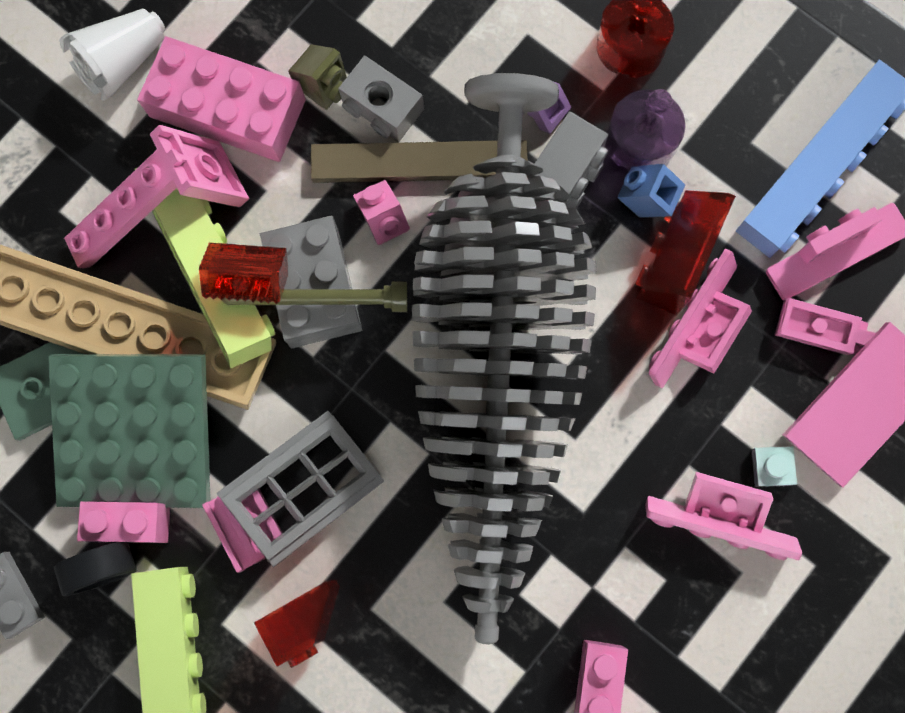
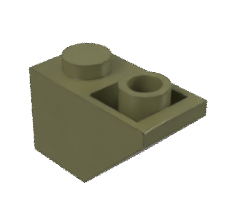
M311 44L288 72L291 79L300 82L303 93L327 110L333 102L338 103L341 100L338 88L347 76L339 51L335 48Z

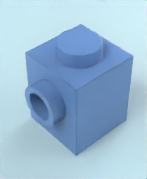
M664 164L633 166L626 175L617 198L638 217L672 216L685 184Z

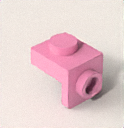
M386 180L371 185L353 195L378 245L409 231L410 227L402 207Z

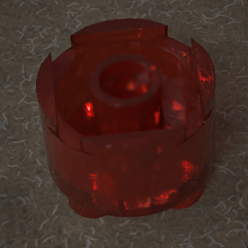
M612 0L603 11L598 31L597 54L608 70L616 74L620 72L628 74L629 77L637 78L648 75L657 69L666 54L674 32L673 16L667 5L662 0Z

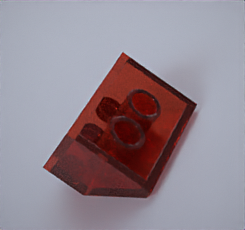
M685 190L672 216L664 217L663 219L670 222L665 234L658 231L649 252L655 254L651 266L644 264L637 277L635 285L641 287L636 297L637 299L676 316L692 298L736 197L735 195L723 192Z

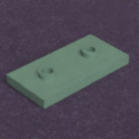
M49 342L0 366V407L15 440L21 441L52 425L48 356L53 354L83 353Z

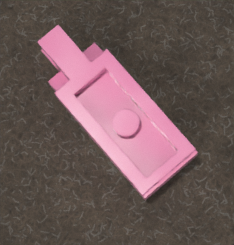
M786 298L783 302L775 336L849 356L856 355L875 335V332L867 331L868 323L861 321L862 317Z

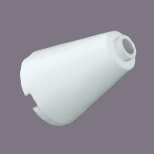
M140 9L67 33L59 39L64 53L70 49L74 60L69 63L82 82L94 95L101 92V100L105 101L123 85L164 40L163 31H165V26L155 12L149 13L145 9Z

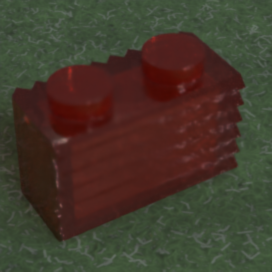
M209 242L205 255H203V260L199 264L202 296L205 299L210 296L213 300L218 297L221 300L226 298L229 301L234 298L236 301L242 299L246 302L249 299L252 302L257 300L262 303L265 300L268 304L272 301L278 304L281 301L288 278L287 249Z

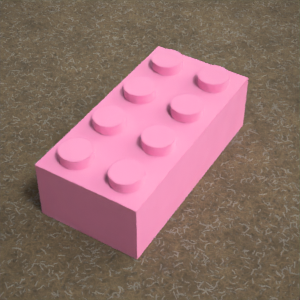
M165 36L137 101L150 118L280 162L306 98L300 82Z

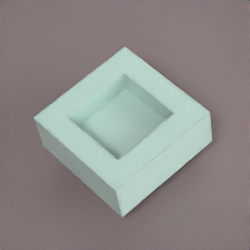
M794 446L752 449L755 487L797 485Z

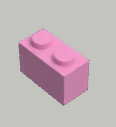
M80 501L77 541L168 543L170 508H166L165 504Z
M583 640L574 713H621L628 656L627 648L621 645Z

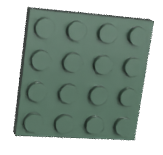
M53 354L48 356L56 507H80V501L145 502L165 504L166 508H203L202 504L211 501L205 354Z

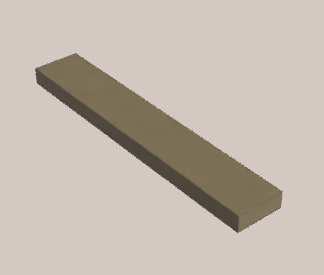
M521 140V158L528 161L527 140ZM498 141L311 144V180L313 183L381 182L383 180L436 181L455 180L459 176L467 174L486 178L496 174V172L484 174L475 171L473 167L488 159L497 157Z

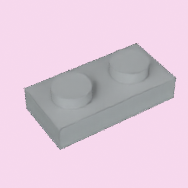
M2 552L0 554V630L6 640L15 637L45 618L10 552Z

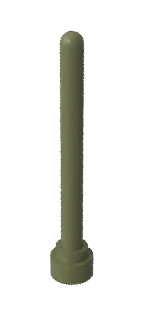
M392 281L391 285H384V289L226 290L222 294V301L227 305H384V308H391L392 312H407V281Z

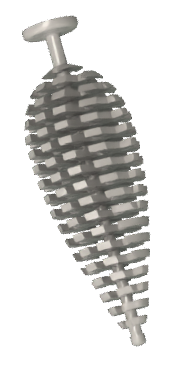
M519 73L480 75L469 79L465 83L464 94L470 104L481 109L499 112L497 157L488 159L473 167L475 171L480 173L496 172V174L486 178L476 177L472 174L459 176L445 189V195L455 191L460 192L458 197L437 202L427 218L435 223L451 218L450 223L447 225L432 224L426 226L420 240V245L430 249L445 245V252L427 250L416 252L414 264L415 271L426 274L441 271V276L448 278H413V296L421 298L440 296V301L449 302L470 300V303L447 305L414 304L412 305L413 321L422 323L439 322V325L448 326L469 325V327L490 328V331H413V346L489 352L488 361L483 359L415 358L414 371L488 376L487 388L415 385L416 397L487 401L486 413L418 411L421 424L486 428V438L423 437L425 450L461 455H471V453L485 455V462H473V464L443 462V465L429 463L428 468L430 476L437 479L466 482V480L484 482V488L475 487V490L451 487L445 488V491L435 489L433 491L436 502L441 505L455 508L475 507L483 509L482 513H477V517L465 513L447 514L448 518H442L445 531L471 533L481 536L479 544L463 539L450 541L451 544H448L453 558L480 562V570L469 566L455 568L454 573L460 585L479 588V596L469 593L462 597L470 611L478 612L477 624L475 625V639L478 643L486 645L494 644L498 641V612H507L514 601V598L511 596L499 594V585L510 589L520 587L525 576V572L521 570L500 567L502 559L513 563L530 561L533 551L532 545L510 543L501 540V538H506L507 534L517 537L536 536L542 521L536 518H513L502 515V511H511L512 508L522 511H541L543 507L549 508L553 499V495L526 490H522V492L503 490L504 484L516 485L519 482L529 485H548V482L558 483L561 472L559 469L520 464L518 466L505 465V457H564L568 444L519 439H515V441L506 440V430L571 431L575 421L574 418L508 415V402L580 405L582 393L509 389L510 376L519 378L585 379L587 371L586 366L580 365L567 366V364L510 361L511 353L582 354L590 353L592 340L584 338L570 339L568 336H537V334L512 333V329L582 330L588 326H594L595 314L591 312H573V309L552 307L540 309V306L585 305L588 300H595L596 287L588 284L574 286L572 281L557 279L586 280L589 274L596 273V263L589 258L574 260V255L584 254V250L592 248V245L586 233L571 234V229L579 228L578 225L585 223L576 207L567 209L565 203H562L570 199V194L559 186L555 179L544 176L527 178V176L542 173L543 168L521 158L522 114L541 111L553 106L559 98L558 84L550 79Z

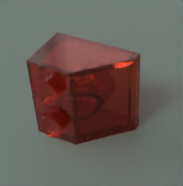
M337 580L325 581L254 622L276 667L288 661L290 667L293 668L319 653L315 645L325 640L340 588Z

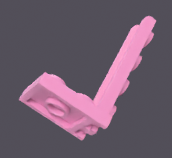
M158 125L150 133L157 150L64 237L77 267L89 268L93 266L176 188L180 195L235 207H241L247 202L249 197L220 142Z

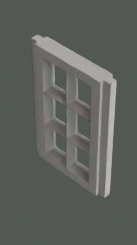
M327 411L217 492V495L274 568L377 488L384 480L335 417ZM328 436H331L343 452L318 470L306 453ZM348 457L360 474L335 492L323 475ZM300 459L311 473V476L286 494L274 477ZM317 481L329 498L303 517L291 500ZM267 483L279 500L256 518H253L241 502ZM285 506L297 523L271 542L259 524Z

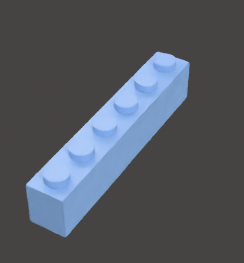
M879 59L745 218L736 232L769 258L779 249L785 253L798 239L799 235L794 231L801 222L808 226L822 210L817 205L821 198L825 195L830 199L845 181L839 178L846 169L853 172L867 156V154L861 151L869 142L874 146L889 128L884 125L886 120L890 116L896 120L905 110V78Z

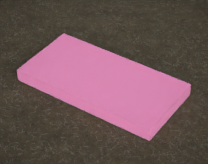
M886 322L782 434L840 487H844L905 421V335L891 322Z

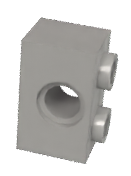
M365 55L338 88L343 102L342 106L349 114L355 118L364 117L371 122V127L379 135L388 138L390 135L398 142L424 110L423 95ZM380 97L388 99L387 103L382 106L371 104Z

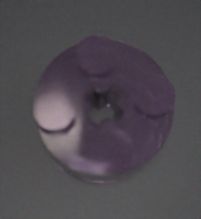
M639 90L627 95L615 106L608 127L606 146L611 159L621 168L623 166L629 170L633 166L655 164L667 166L684 137V114L680 106L666 90Z

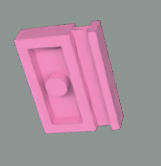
M260 488L241 502L253 518H256L269 508ZM218 496L202 504L237 573L265 559ZM273 514L259 524L271 542L283 533Z

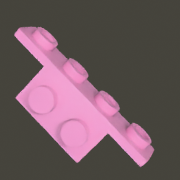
M890 203L878 210L873 207L864 213L856 209L838 220L840 225L829 231L827 226H823L806 237L808 243L799 252L770 266L766 270L767 276L781 299L784 301L786 298H792L904 239L905 219L896 205Z
M725 249L719 259L715 258L711 262L707 270L705 282L700 289L694 290L688 301V309L682 319L676 320L672 325L668 335L669 340L662 351H657L652 357L649 365V375L656 386L660 388L665 386L681 358L714 374L752 312L750 305L722 293L737 269L732 251Z
M696 472L685 506L651 496L647 497L645 503L646 517L662 527L678 526L689 529L692 534L698 537H717L727 540L729 544L740 549L756 548L765 551L769 556L779 560H786L787 557L800 560L802 550L796 537L763 528L773 502V496L770 492Z

